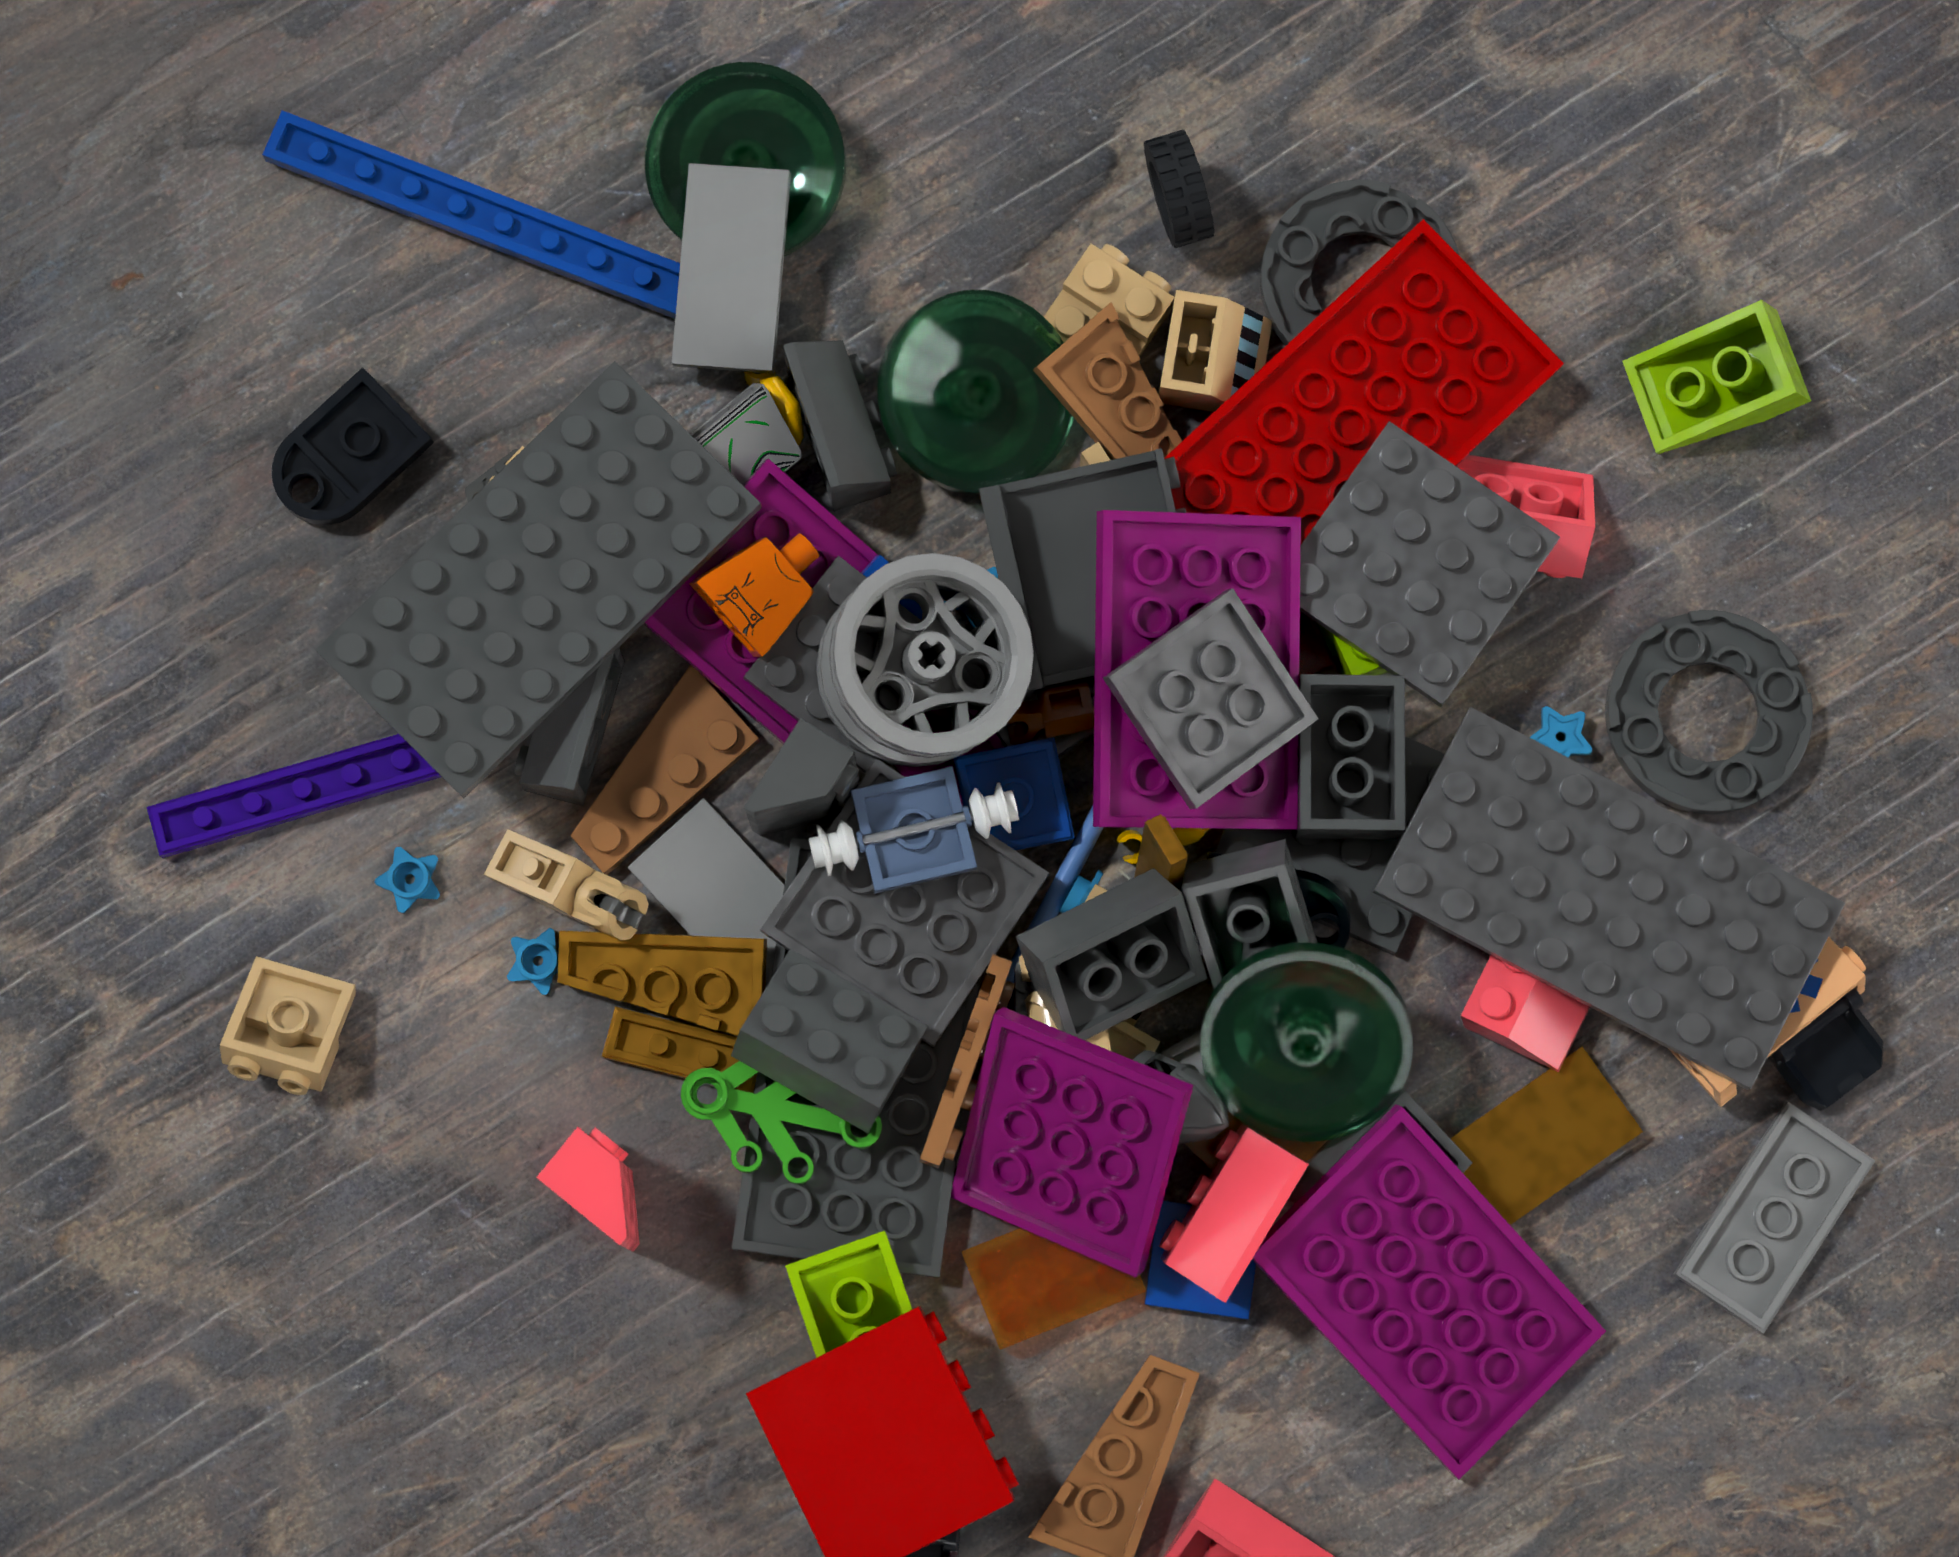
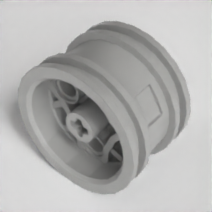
M930 553L906 556L888 563L862 581L829 619L819 643L816 671L819 693L828 716L844 738L863 753L885 763L907 767L939 765L963 755L987 740L1007 724L1020 707L1030 684L1034 653L1030 627L1021 605L1003 582L984 567L961 557ZM911 599L920 605L922 610L920 623L911 624L901 618L898 612L900 600ZM876 604L877 616L866 615L870 608ZM958 608L971 619L977 627L973 635L958 623L951 613L953 610ZM857 632L877 634L875 653L872 660L854 652ZM922 655L929 661L925 668L918 662ZM965 664H975L982 669L985 675V684L982 689H973L963 681L962 669ZM858 675H861V676L864 677L861 682H860V679H859ZM887 685L895 689L899 697V704L896 710L887 711L878 706L874 696L877 686ZM949 708L951 731L933 733L924 713L931 710ZM968 709L979 710L974 718L969 721ZM904 721H907L909 728L904 727L900 724H902Z

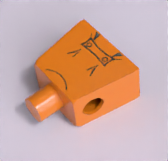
M800 533L780 551L765 537L754 541L698 576L690 583V586L753 657H763L814 593L813 589L800 574L820 555L811 542Z

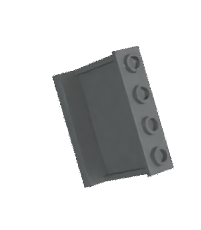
M1162 448L979 489L998 579L1006 585L1021 605L1031 631L1034 658L1031 681L1027 691L1095 675L1097 511L1123 510L1186 513L1185 507L1175 509L1171 489L1181 487L1175 458L1164 459Z

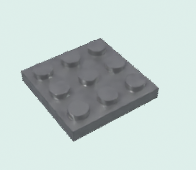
M838 556L813 587L814 593L770 650L763 657H759L743 679L795 720L799 721L802 718L854 750L857 768L866 773L876 758L863 753L844 738L829 718L819 693L816 671L819 643L829 619L843 601L867 578ZM899 603L898 612L904 621L911 624L921 622L917 616ZM876 604L870 608L866 615L877 616ZM857 632L854 652L872 660L875 653L877 634ZM923 655L918 661L923 668L929 663ZM858 675V677H859V679H860V682H861L864 677L861 676V675ZM887 685L877 686L874 696L878 706L887 711L896 710L899 704V697L895 689Z
M1233 588L1219 594L1103 678L1189 809H1196L1318 720L1313 709Z

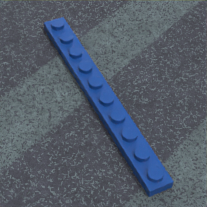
M281 111L262 154L266 162L675 319L680 263L291 113Z

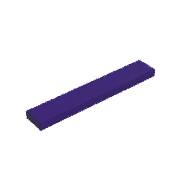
M397 734L148 806L147 811L159 856L166 858L438 779L441 776Z

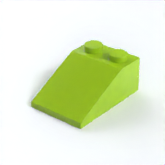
M1759 300L1622 361L1654 449L1658 454L1764 422L1811 402L1778 311L1763 300Z
M885 1230L785 1265L816 1358L912 1310Z

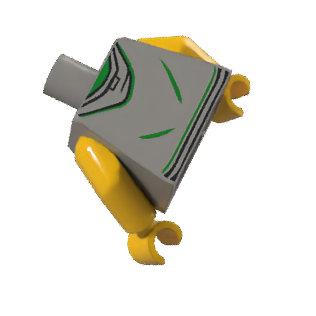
M775 370L774 374L744 372L749 387L690 434L742 485L746 483L766 459H770L788 475L786 470L803 456L799 448L804 438L800 404L782 379L775 376Z

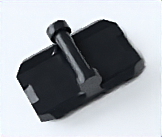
M1855 987L1768 1057L1803 1103L1819 1111L1831 1106L1851 1089L1878 1071L1883 1064V1040L1859 1010L1864 1002Z

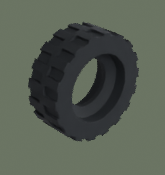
M1180 130L1144 141V154L1151 186L1162 222L1172 246L1178 248L1214 237V222L1206 186L1195 151L1186 131Z

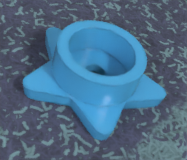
M1549 706L1541 709V729L1530 736V738L1568 758L1571 755H1590L1592 753V747L1581 734L1586 717L1584 712L1580 711L1562 716ZM1559 732L1563 733L1565 740L1558 741L1556 734Z
M396 847L393 864L387 872L375 879V884L394 893L397 910L400 913L406 912L418 898L436 900L440 897V893L431 877L438 863V857L430 855L414 858L402 847ZM408 875L415 877V881L412 884H408L405 881Z
M1098 869L1092 882L1079 875L1059 912L1064 913L1084 903L1095 883L1098 885L1103 873Z
M549 928L536 939L531 940L520 937L511 938L510 941L516 955V962L509 971L507 979L509 981L530 980L542 995L548 994L553 976L558 973L559 951L556 950L555 931ZM537 956L543 958V963L540 966L534 965L533 962Z

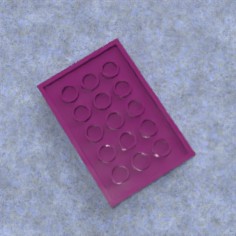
M1123 510L1097 511L1093 827L1144 828L1145 821L1162 814V816L1166 817L1172 828L1297 829L1299 734L1196 809H1189L1103 678L1219 594L1233 588L1299 688L1301 517Z
M1397 1104L1270 1228L1252 1258L1259 1268L1436 1459L1458 1480L1606 1332L1408 1112Z

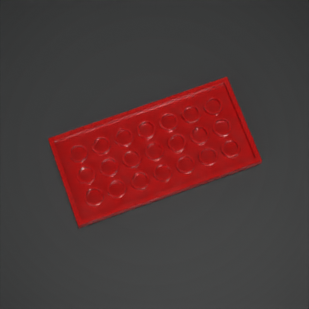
M1423 219L1164 458L1174 457L1181 487L1171 489L1175 509L1185 507L1186 513L1301 517L1302 544L1389 421L1457 466L1545 384L1564 363Z

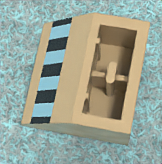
M1176 290L1158 393L1163 404L1209 412L1216 411L1266 364L1272 326L1271 319L1228 298Z

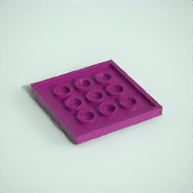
M766 459L743 485L761 503L762 508L643 624L784 745L798 721L743 679L759 657L751 655L690 586V583L754 541L765 537L779 551L799 533L811 542L820 556L800 575L812 589L838 556L861 573L877 554L770 459Z
M1002 1007L994 1013L952 1185L951 1198L1137 1278L1145 1270L1194 1085Z

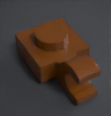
M1082 681L1037 690L1038 700L1022 701L1020 707L1007 722L1022 721L1020 724L1007 726L1010 743L1015 745L1031 741L1038 731L1044 728L1047 738L1058 735H1071L1079 731L1094 729V707L1088 682Z

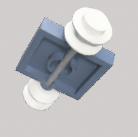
M951 766L851 790L860 830L855 832L856 838H854L852 828L841 819L838 822L837 831L828 834L819 825H816L818 836L808 838L815 869L826 867L828 876H831L833 864L844 862L853 871L859 859L857 848H859L860 853L865 852L874 892L877 894L977 870L968 828L972 827V821L975 830L985 839H988L991 827L1002 825L1008 834L1011 833L1010 822L1019 821V815L1013 791L1003 792L1000 782L996 783L993 795L983 796L977 788H974L969 798L970 811L968 806L962 807L953 767Z

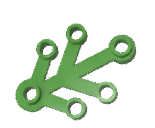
M738 1061L723 1072L714 1068L697 1069L687 1076L681 1088V1100L686 1111L697 1119L711 1120L731 1151L732 1164L742 1173L756 1171L762 1164L763 1154L756 1143L746 1140L730 1110L750 1114L754 1117L782 1161V1171L785 1178L793 1184H804L809 1181L814 1172V1165L812 1159L807 1154L800 1152L782 1122L841 1134L843 1140L849 1146L856 1149H865L872 1146L881 1135L882 1123L879 1116L866 1137H855L850 1130L851 1123L828 1110L787 1101V1099L797 1093L778 1082H774L757 1094L737 1090L738 1086L758 1073L757 1070L741 1061ZM704 1085H711L717 1090V1098L711 1104H703L697 1098L698 1090ZM750 1147L756 1151L757 1160L752 1166L744 1167L738 1163L737 1154L740 1149ZM801 1158L807 1162L808 1172L804 1177L795 1178L789 1174L788 1165L793 1159Z

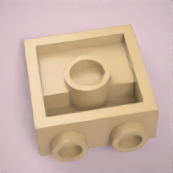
M1090 244L1064 281L1062 291L1040 321L1051 335L1046 334L1039 324L1035 329L1034 335L1055 348L1053 343L1060 347L1112 302L1119 316L1118 322L1128 342L1131 341L1140 357L1172 311L1175 297L1168 293L1171 290V286L1161 276L1151 271H1146L1144 276H1141L1127 267L1129 263L1128 257L1116 247L1104 244L1102 249H1099Z
M256 956L220 1043L222 1064L228 1065V1071L243 1080L254 1081L258 1078L259 1074L278 1079V1085L283 1090L292 1094L305 1095L308 1089L322 1092L339 1049V1035L356 995L355 984Z

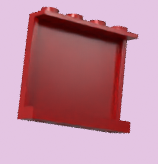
M918 1306L746 1393L825 1557H905L1015 1500L1011 1489L1019 1485L1018 1480L1006 1456L996 1460L987 1440L995 1437L994 1431L982 1408L972 1411L963 1393L972 1387L958 1359L948 1363L940 1346V1343L948 1339L934 1311L925 1315L921 1306Z

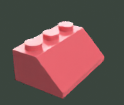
M1468 455L1456 466L1560 536L1552 551L1537 570L1538 572H1543L1545 575L1554 578H1564L1567 576L1583 578L1595 530L1593 475Z
M1491 955L1461 1014V1018L1466 1029L1559 1072L1590 1007Z
M1242 1123L1237 1132L1229 1129L1225 1133L1214 1152V1156L1219 1159V1162L1209 1178L1202 1174L1197 1179L1186 1200L1192 1204L1182 1223L1175 1219L1170 1224L1159 1244V1247L1165 1250L1161 1260L1166 1265L1224 1303L1228 1300L1309 1165Z
M577 1127L536 1178L616 1243L634 1252L640 1241L633 1171L623 1163L629 1154L596 1127L589 1135Z
M1215 1478L1190 1512L1163 1557L1335 1556Z

